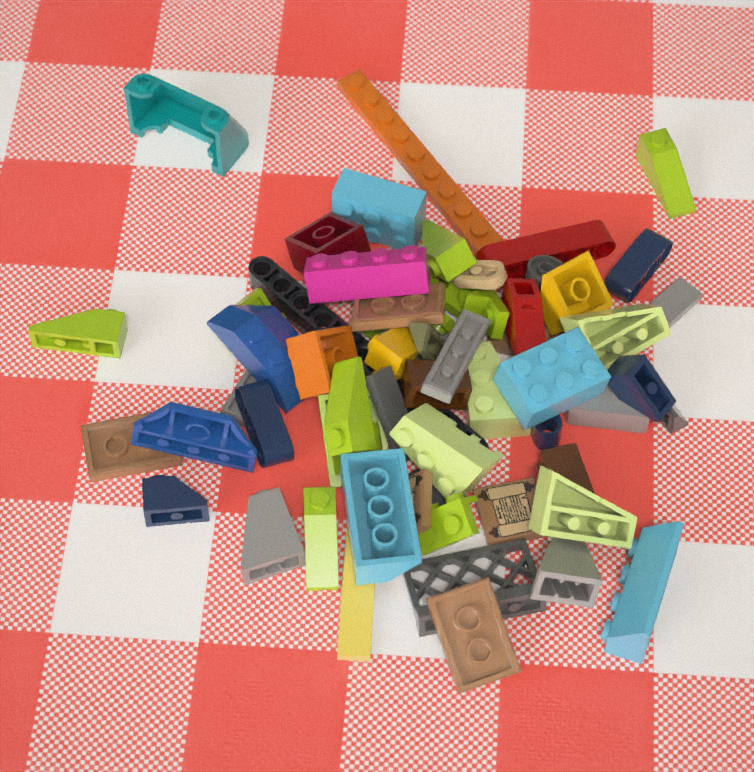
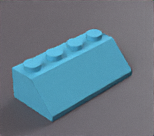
M404 448L340 454V478L356 585L389 582L422 563Z
M675 521L643 527L639 539L633 538L632 548L628 552V556L633 559L630 566L624 564L619 583L623 584L624 587L622 593L615 592L610 611L615 612L613 621L606 620L601 639L607 640L604 653L643 664L677 554L684 526L683 522Z

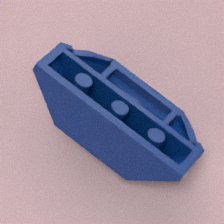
M229 305L207 321L206 324L256 381L266 379L269 382L276 402L285 414L305 400H300L286 339L299 336L300 334L275 306Z
M170 402L139 419L133 426L131 445L253 473L258 451L233 416Z

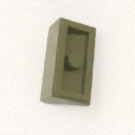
M409 322V329L417 351L425 360H436L445 342L429 323Z

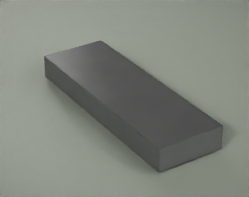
M391 365L368 374L365 376V380L390 449H398L401 447L389 433L402 417L408 414V410L405 408L404 399ZM405 453V459L407 462L408 460H410V458Z

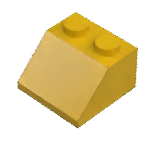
M589 251L578 255L542 276L540 295L542 298L543 317L551 335L564 332L559 317L606 310L614 305Z

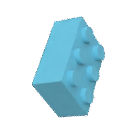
M344 168L331 193L332 212L363 225L367 239L371 243L383 244L394 249H402L410 245L418 246L422 237V222L426 220L427 192Z
M577 327L501 362L493 381L523 429L527 430L602 394L611 376L580 328Z

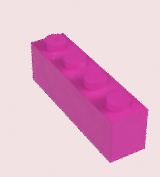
M410 245L402 249L393 250L378 248L371 252L357 253L356 251H347L338 255L316 254L312 257H307L304 268L310 304L426 294L430 292L431 274L426 247Z

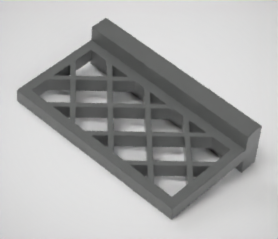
M525 538L422 559L421 564L403 573L416 618L419 637L437 634L428 606H420L419 600L425 593L430 596L443 593L430 587L436 578L450 583L444 592L469 584L462 580L468 571L480 576L481 579L489 577L491 582L501 586L499 590L494 591L503 619L546 611V601L534 600L529 596L537 570ZM520 550L523 555L518 564L504 558L507 553ZM480 558L493 561L487 570L474 565V562ZM454 564L461 567V570L454 577L442 571L446 565ZM498 565L512 570L507 580L493 574ZM424 571L430 575L422 583L413 579L410 573ZM518 574H521L531 579L532 583L519 586L514 584L513 581Z

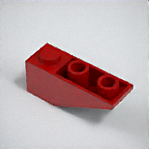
M507 278L501 300L510 312L506 330L514 356L546 342L543 306L535 279Z

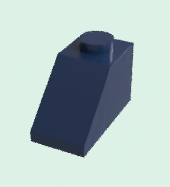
M645 354L619 356L607 370L611 376L608 385L617 398L654 422H660L676 403V399Z
M154 475L150 478H142L143 513L146 527L210 521L207 500L174 475Z

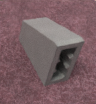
M608 384L602 394L563 412L566 423L570 425L633 433L647 432L650 418L620 401Z
M279 487L271 490H261L248 498L241 558L244 586L305 566V551Z
M552 537L538 568L529 595L530 598L593 608L603 579L586 543Z

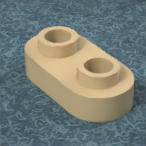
M476 260V264L452 279L453 285L457 288L495 290L500 288L506 281L507 273L503 263L500 261Z

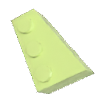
M637 304L559 317L565 333L574 328H580L607 370L619 356L636 355L672 334L661 306Z
M490 341L482 342L468 367L472 392L465 410L467 425L484 439L530 436L531 428L523 429L493 381L497 368L502 362Z
M424 403L404 415L389 435L401 448H404V452L420 470L425 468L433 473L432 484L444 498L463 492L465 496L481 482L505 455L498 450L492 452L480 444V438L474 434L468 436L456 428V422L428 403Z
M540 465L528 526L530 530L543 536L628 549L632 548L637 522L636 516Z

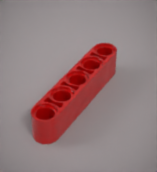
M592 220L488 244L476 253L475 259L500 261L505 267L507 278L525 277L527 264L534 256L549 255L557 258L564 264L578 255L589 251L593 260H597L610 255L616 248V243L601 220Z

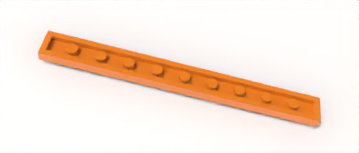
M361 69L337 80L339 91L419 188L427 192L429 200L457 234L465 238L469 248L475 255L485 245L504 241Z

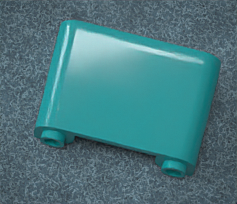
M147 73L135 75L124 87L130 133L142 138L145 135V131L156 129L158 133L162 134L170 125L210 144L207 153L208 157L213 159L211 164L212 172L222 177L228 173L249 146L246 129L225 109Z

